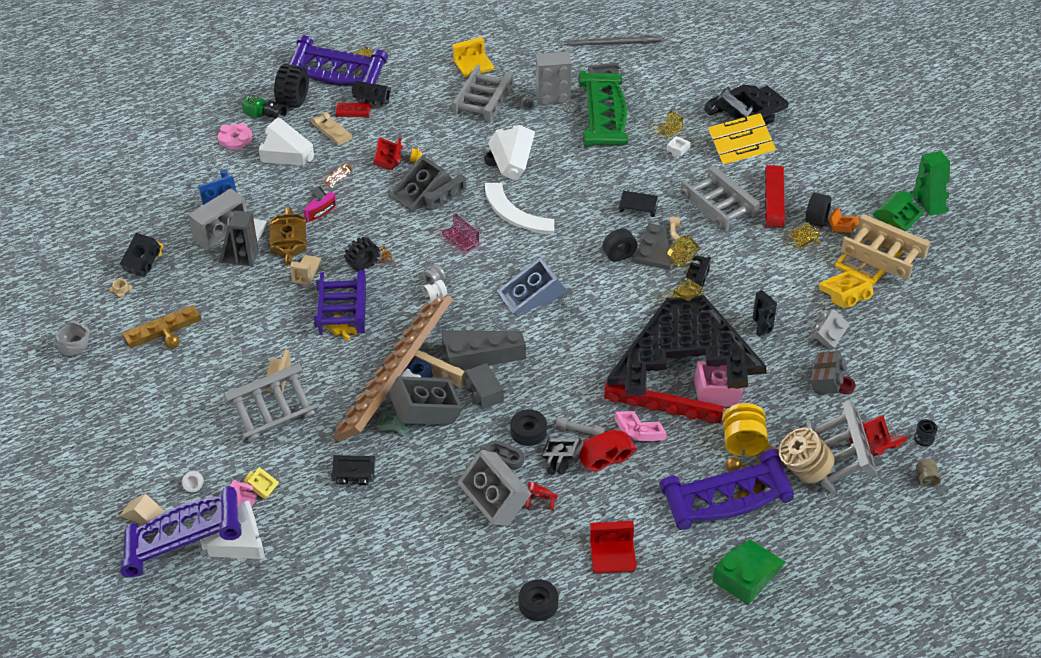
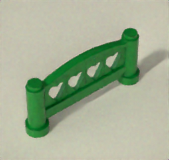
M579 71L578 86L586 87L590 127V130H584L583 132L584 147H591V145L628 144V134L624 133L627 121V106L619 86L622 85V75ZM610 87L612 95L605 94L600 90ZM612 99L613 106L609 107L601 102ZM613 111L615 118L611 119L602 114ZM614 123L616 130L612 131L603 126Z

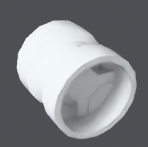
M438 280L433 285L427 284L423 286V294L425 298L430 296V301L428 302L432 303L437 297L442 298L447 295V289L444 282Z

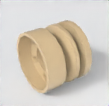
M799 428L787 434L779 446L781 461L804 483L819 482L831 472L834 466V455L831 449L812 429Z

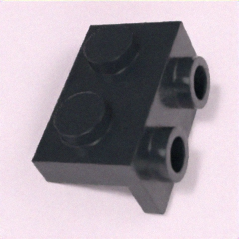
M762 290L756 293L752 317L758 323L756 333L758 336L764 333L769 334L773 330L777 302Z
M333 455V469L330 477L332 481H336L335 483L339 485H346L348 481H356L358 485H368L369 482H374L376 458L375 456Z

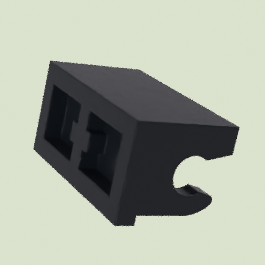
M730 87L723 89L715 104L735 120L749 116L754 107L752 105L746 107L729 93Z
M623 190L619 204L620 212H623L624 208L651 212V217H655L658 196Z
M696 255L693 256L692 260L699 261L700 264L690 262L681 289L701 294L710 270L711 257Z

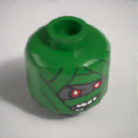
M250 95L242 101L243 112L253 118H258L260 115L264 116L266 101L256 95Z

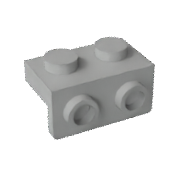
M834 309L828 313L823 312L817 319L818 324H815L809 332L811 334L807 340L811 342L817 339L827 349L833 350L850 324Z

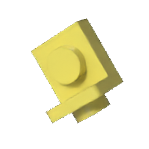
M260 467L255 473L251 471L244 479V482L253 486V491L264 500L267 499L279 484L276 479Z

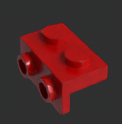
M379 137L373 164L387 170H393L395 165L398 166L401 160L399 155L403 149V145H401L402 138L398 137L396 143Z

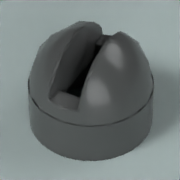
M525 96L521 100L522 109L532 110L534 108V100L529 96Z

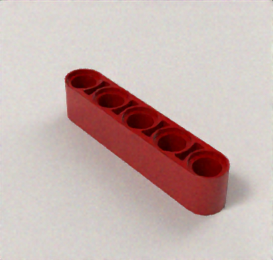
M766 165L765 227L784 228V166Z

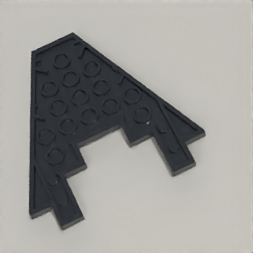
M705 295L674 297L665 299L609 374L607 383L608 386L625 384L626 396L646 395L647 371L667 370V358L689 356L699 357L706 355L707 367L726 365L728 389L748 387V375L767 374V370L763 361Z

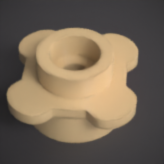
M125 279L115 280L110 287V292L117 294L118 297H123L126 292L132 290V285H128Z

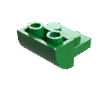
M897 191L874 212L873 216L879 221L886 224L890 223L898 229L907 231L922 216L924 211L911 201L914 197L912 194L905 191Z

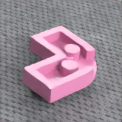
M635 411L615 412L614 419L617 425L630 438L652 442L665 440L667 433L660 422L641 423Z

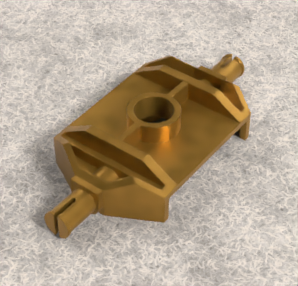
M290 207L284 209L285 214L276 215L270 220V253L284 257L285 266H288V261L289 265H291L293 256L307 251L306 218L300 214H292V208Z

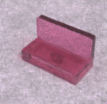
M457 214L453 215V226L443 231L442 236L464 254H467L479 247V231Z

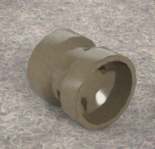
M924 459L916 464V470L918 475H920L919 481L922 487H926V481H930L933 487L940 484L941 478L939 472H937L938 467L935 460Z

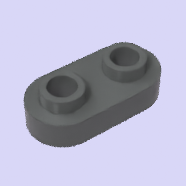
M497 440L489 442L485 447V451L499 452V457L510 469H518L524 464V454L520 449Z

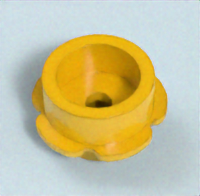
M419 148L411 149L410 162L416 163L422 156Z

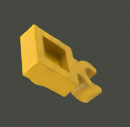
M337 313V314H335L333 317H342V316ZM351 324L324 325L326 329L336 336L343 334V338L347 341L350 340L349 333L357 335L356 328L350 327Z

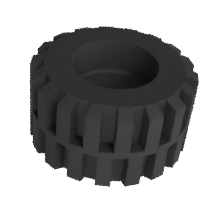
M291 64L281 65L274 82V97L277 104L295 108L301 107L306 99L309 86L308 72L305 67Z

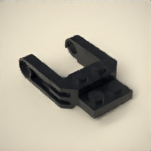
M743 84L729 91L730 94L747 107L752 105L754 113L749 116L760 113L765 125L774 122L775 113L788 108L789 102L768 85L759 89L753 85ZM719 96L710 99L705 104L704 111L711 116L724 111L715 104Z

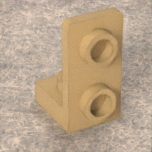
M304 255L300 263L292 261L290 265L292 282L310 285L321 264V258Z

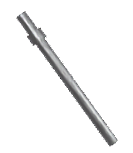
M648 34L639 37L567 40V46L627 43L649 44V42H662V37L649 36Z

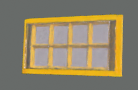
M865 235L860 243L870 247L875 239ZM882 242L877 250L887 254L892 246ZM899 249L894 257L898 259L904 251ZM845 253L835 264L836 268L844 272L849 270L872 281V285L886 272Z

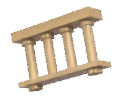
M862 214L857 229L859 233L854 239L844 237L841 249L842 253L909 280L913 267L912 261L916 256L922 259L927 256L930 241ZM865 235L875 239L870 247L860 243ZM882 242L892 246L887 254L877 250ZM899 249L909 253L904 261L894 257Z

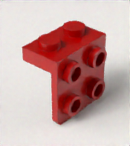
M877 416L862 423L873 456L884 454V450L888 448H898L902 446V442L907 441L906 436L889 434L884 416ZM849 438V442L851 445L854 442L853 439Z
M622 520L618 522L590 523L589 540L594 573L636 571L633 521Z

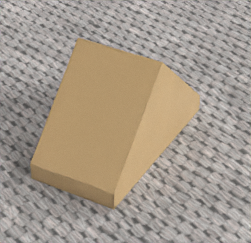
M147 494L131 500L120 514V517L143 525L165 511Z

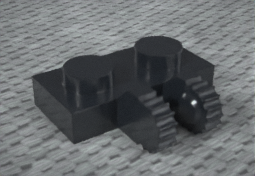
M548 438L541 454L544 459L548 460L546 472L549 474L556 472L557 474H564L569 466L568 460L578 459L584 442L580 438Z

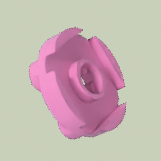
M246 123L223 125L218 133L219 144L227 147V149H241L252 141V132Z

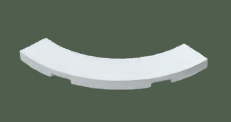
M485 183L486 198L492 209L503 220L520 229L524 228L534 233L554 235V219L533 216L519 210L505 196L502 183Z

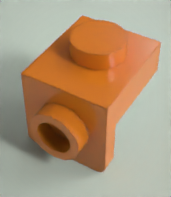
M835 208L828 217L829 224L835 232L851 233L859 224L858 216H842L839 208Z

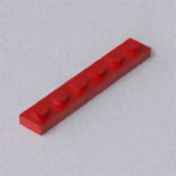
M607 381L605 384L604 399H608L611 402H623L633 407H646L651 411L660 410L670 415H683L689 419L697 418L706 420L711 424L722 423L724 406L647 389L646 395L626 396L625 385L608 386Z

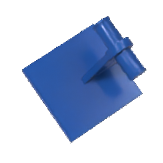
M227 170L220 171L221 179L198 185L203 205L229 189L237 192L233 175L228 176Z

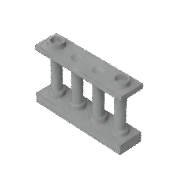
M476 65L475 69L470 72V76L458 96L452 101L453 115H457L459 110L463 109L480 113L484 116V122L491 123L514 85L513 73L507 72L504 78L500 79L480 74V65ZM479 80L483 82L497 84L499 86L493 88L484 85H479L476 83ZM476 90L480 92H485L493 94V96H490L489 98L480 95L471 94V91ZM467 99L487 104V106L480 107L471 104H466L464 102Z
M715 166L708 168L707 179L693 186L689 185L685 180L681 181V196L693 203L713 220L718 228H722L724 231L729 230L731 220L744 213L749 214L753 218L759 215L760 203ZM709 185L717 187V189L705 195H701L698 192ZM721 194L729 197L716 205L709 201ZM732 204H737L741 207L727 215L721 211Z
M300 363L224 394L223 399L226 405L230 403L235 405L247 431L242 435V441L246 439L249 442L260 438L259 434L299 417L304 416L306 419L316 414L315 411L319 407L318 403L309 405L298 380L299 375L303 371ZM286 380L288 383L291 382L302 407L301 410L291 413L279 387L281 386L280 383ZM267 388L273 391L284 417L275 421L272 420L261 395L262 390ZM247 396L254 397L265 422V425L254 429L242 402L244 401L243 398Z
M850 400L842 403L844 408L842 415L816 427L810 419L806 420L807 427L816 432L819 437L821 433L845 422L849 425L846 431L823 441L828 447H832L849 438L853 439L854 443L851 444V447L833 454L834 463L853 454L858 456L856 463L832 474L829 473L824 479L819 481L821 486L827 488L830 493H836L833 482L859 470L865 471L869 477L877 474L859 411Z

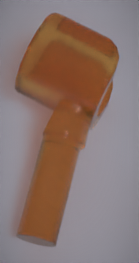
M382 245V263L385 264V258H390L392 262V253L386 250L385 245Z

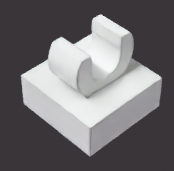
M675 136L667 144V151L672 152V156L678 159L679 156H682L690 148L691 142Z

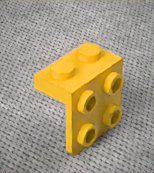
M482 37L452 44L453 61L464 77H469L470 72L475 69L476 65H480V74L494 70V65L485 54L484 39Z

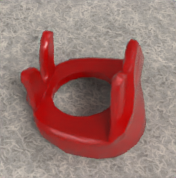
M529 481L527 489L532 494L527 499L525 507L530 509L532 498L539 497L551 499L549 508H551V511H554V502L558 495L541 485Z

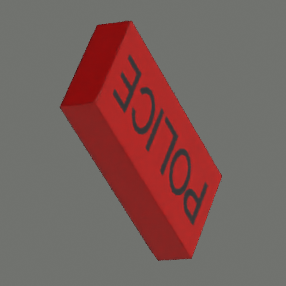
M337 103L336 117L369 118L371 103Z

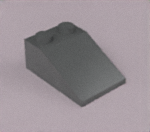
M422 155L389 195L413 212L425 205L424 194L426 192H433L452 178L446 170Z

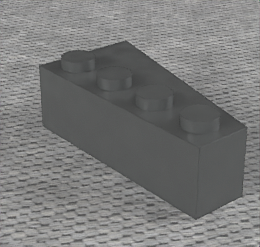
M442 330V345L447 363L461 370L472 369L486 363L490 366L526 359V344L522 331Z

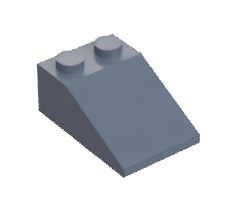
M541 257L497 290L514 315L551 303L567 291Z

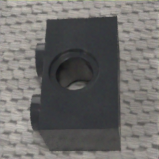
M135 233L120 265L126 272L145 277L150 272L155 258L159 255L161 246L155 238Z

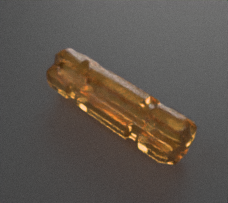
M343 164L324 180L325 185L332 187L336 184L335 182H339L344 178L346 173L349 174L352 171L351 164Z

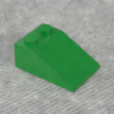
M749 539L727 553L714 567L712 582L749 605L786 562Z

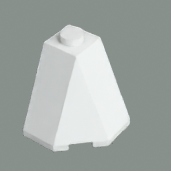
M276 118L267 126L265 131L267 134L266 140L259 147L261 162L304 166L308 161L313 160V144L281 118Z
M521 125L513 126V129H498L495 131L488 144L501 175L512 180L520 178L526 168L535 131Z
M245 501L238 506V521L242 527V534L238 539L224 540L220 537L219 533L200 540L202 550H207L209 557L265 558L256 520L249 501Z

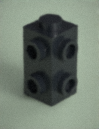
M355 81V85L352 87V94L354 98L358 99L357 102L367 103L368 101H374L373 105L383 106V103H389L390 87Z

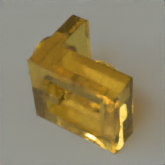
M809 222L790 232L798 249L814 240L817 245L821 244L818 239L820 234L817 228H812Z

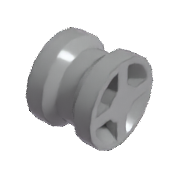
M438 264L432 265L430 270H425L422 273L424 281L430 285H433L435 281H443L446 278L444 270Z

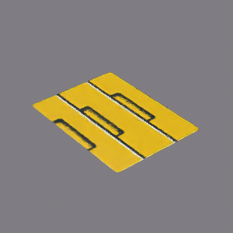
M760 113L708 127L723 164L776 150Z

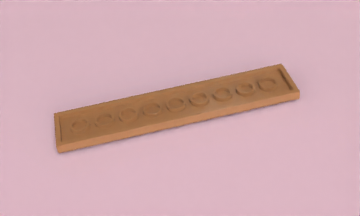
M448 294L442 298L437 297L432 303L429 304L427 302L421 307L420 315H417L412 320V326L402 334L404 336L402 340L394 345L393 348L395 350L393 353H390L385 358V364L375 372L376 377L368 382L365 386L366 391L358 396L356 405L348 410L346 419L336 427L337 432L333 436L336 441L341 442L361 433L388 394L397 376L402 374L453 299Z

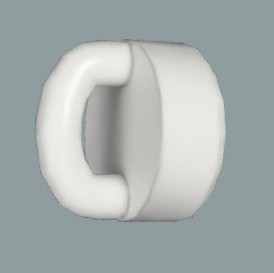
M197 471L187 472L182 479V486L188 492H197L204 483L203 476Z

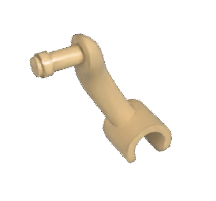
M670 217V235L675 239L674 247L678 248L680 236L676 233L675 227H680V217Z

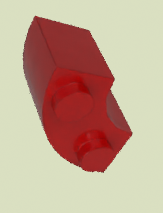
M613 429L583 440L584 444L578 458L585 469L598 472L611 464L627 461L637 450V447L626 432Z

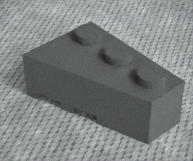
M234 211L227 228L218 263L253 267L259 253L253 213Z

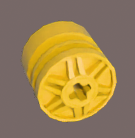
M740 403L731 406L723 414L725 448L734 456H742V448H744L745 456H756L765 451L768 446L766 415L763 409L755 404Z

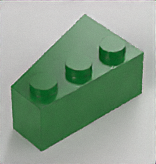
M942 151L922 155L913 191V198L919 201L929 216L949 212V208L946 207V199L949 198V192H946V183L950 182V161Z

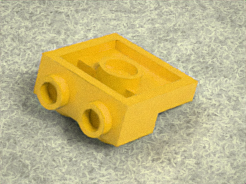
M849 270L819 283V290L831 295L832 303L842 308L854 306L858 301L868 300L873 295L872 281Z

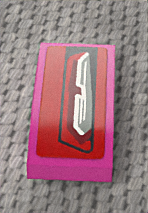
M329 191L320 201L313 199L303 209L306 222L319 219L337 206L335 193Z

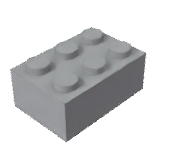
M569 51L536 54V97L538 105L571 102L572 63Z
M229 189L188 214L193 240L206 250L224 240L234 211L247 212L245 198L234 190Z
M480 450L457 482L493 525H509L532 494L499 455L489 451Z

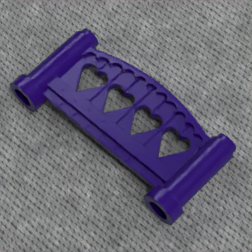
M300 35L297 39V47L290 64L305 67L308 77L328 84L353 86L355 81L376 84L382 66L387 62L388 54L383 50L375 49L371 57L316 47L312 46L314 41L310 37ZM316 58L318 64L316 68L305 66L312 59ZM328 61H331L333 67L331 71L320 69ZM346 64L348 70L346 74L335 72L336 69ZM361 66L363 72L361 77L350 75L351 72Z
M769 449L763 452L759 457L761 464L681 485L677 476H668L662 479L659 486L661 492L666 495L676 526L680 530H685L692 526L691 522L712 521L740 516L759 509L778 498L783 503L792 501L794 499V492L781 464L779 450ZM756 480L770 488L768 492L753 493ZM736 485L750 494L748 497H741L738 500L732 497ZM715 491H719L729 498V502H721L719 505H714L712 501ZM695 496L708 503L709 507L700 508L697 511L693 510L692 505Z
M227 486L223 488L221 495L218 497L200 499L175 507L151 519L141 527L136 524L127 525L124 530V560L121 562L120 568L122 576L126 578L140 576L143 573L144 561L219 533L220 537L224 540L238 539L242 534V527L238 521V500L235 488ZM217 507L210 521L202 517L204 512L211 511ZM198 515L191 528L188 529L183 525L187 518ZM175 523H178L171 536L164 533V529L167 526H173ZM159 530L151 544L144 540L147 534Z

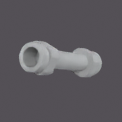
M558 417L555 426L560 431L565 432L568 429L589 434L592 437L604 433L606 430L599 425L590 427L569 422V418Z

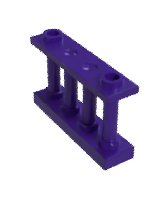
M365 270L357 271V278L349 281H325L324 272H320V280H316L317 291H319L318 314L314 316V327H318L319 335H323V325L353 324V326H357V333H365ZM354 288L353 292L325 293V289ZM333 300H354V301H356V302H353V304L325 305V301H333ZM324 313H354L353 316L324 318Z

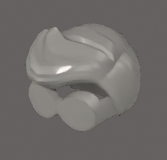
M72 320L55 334L56 347L60 353L69 357L82 353L87 348L91 331L84 324Z

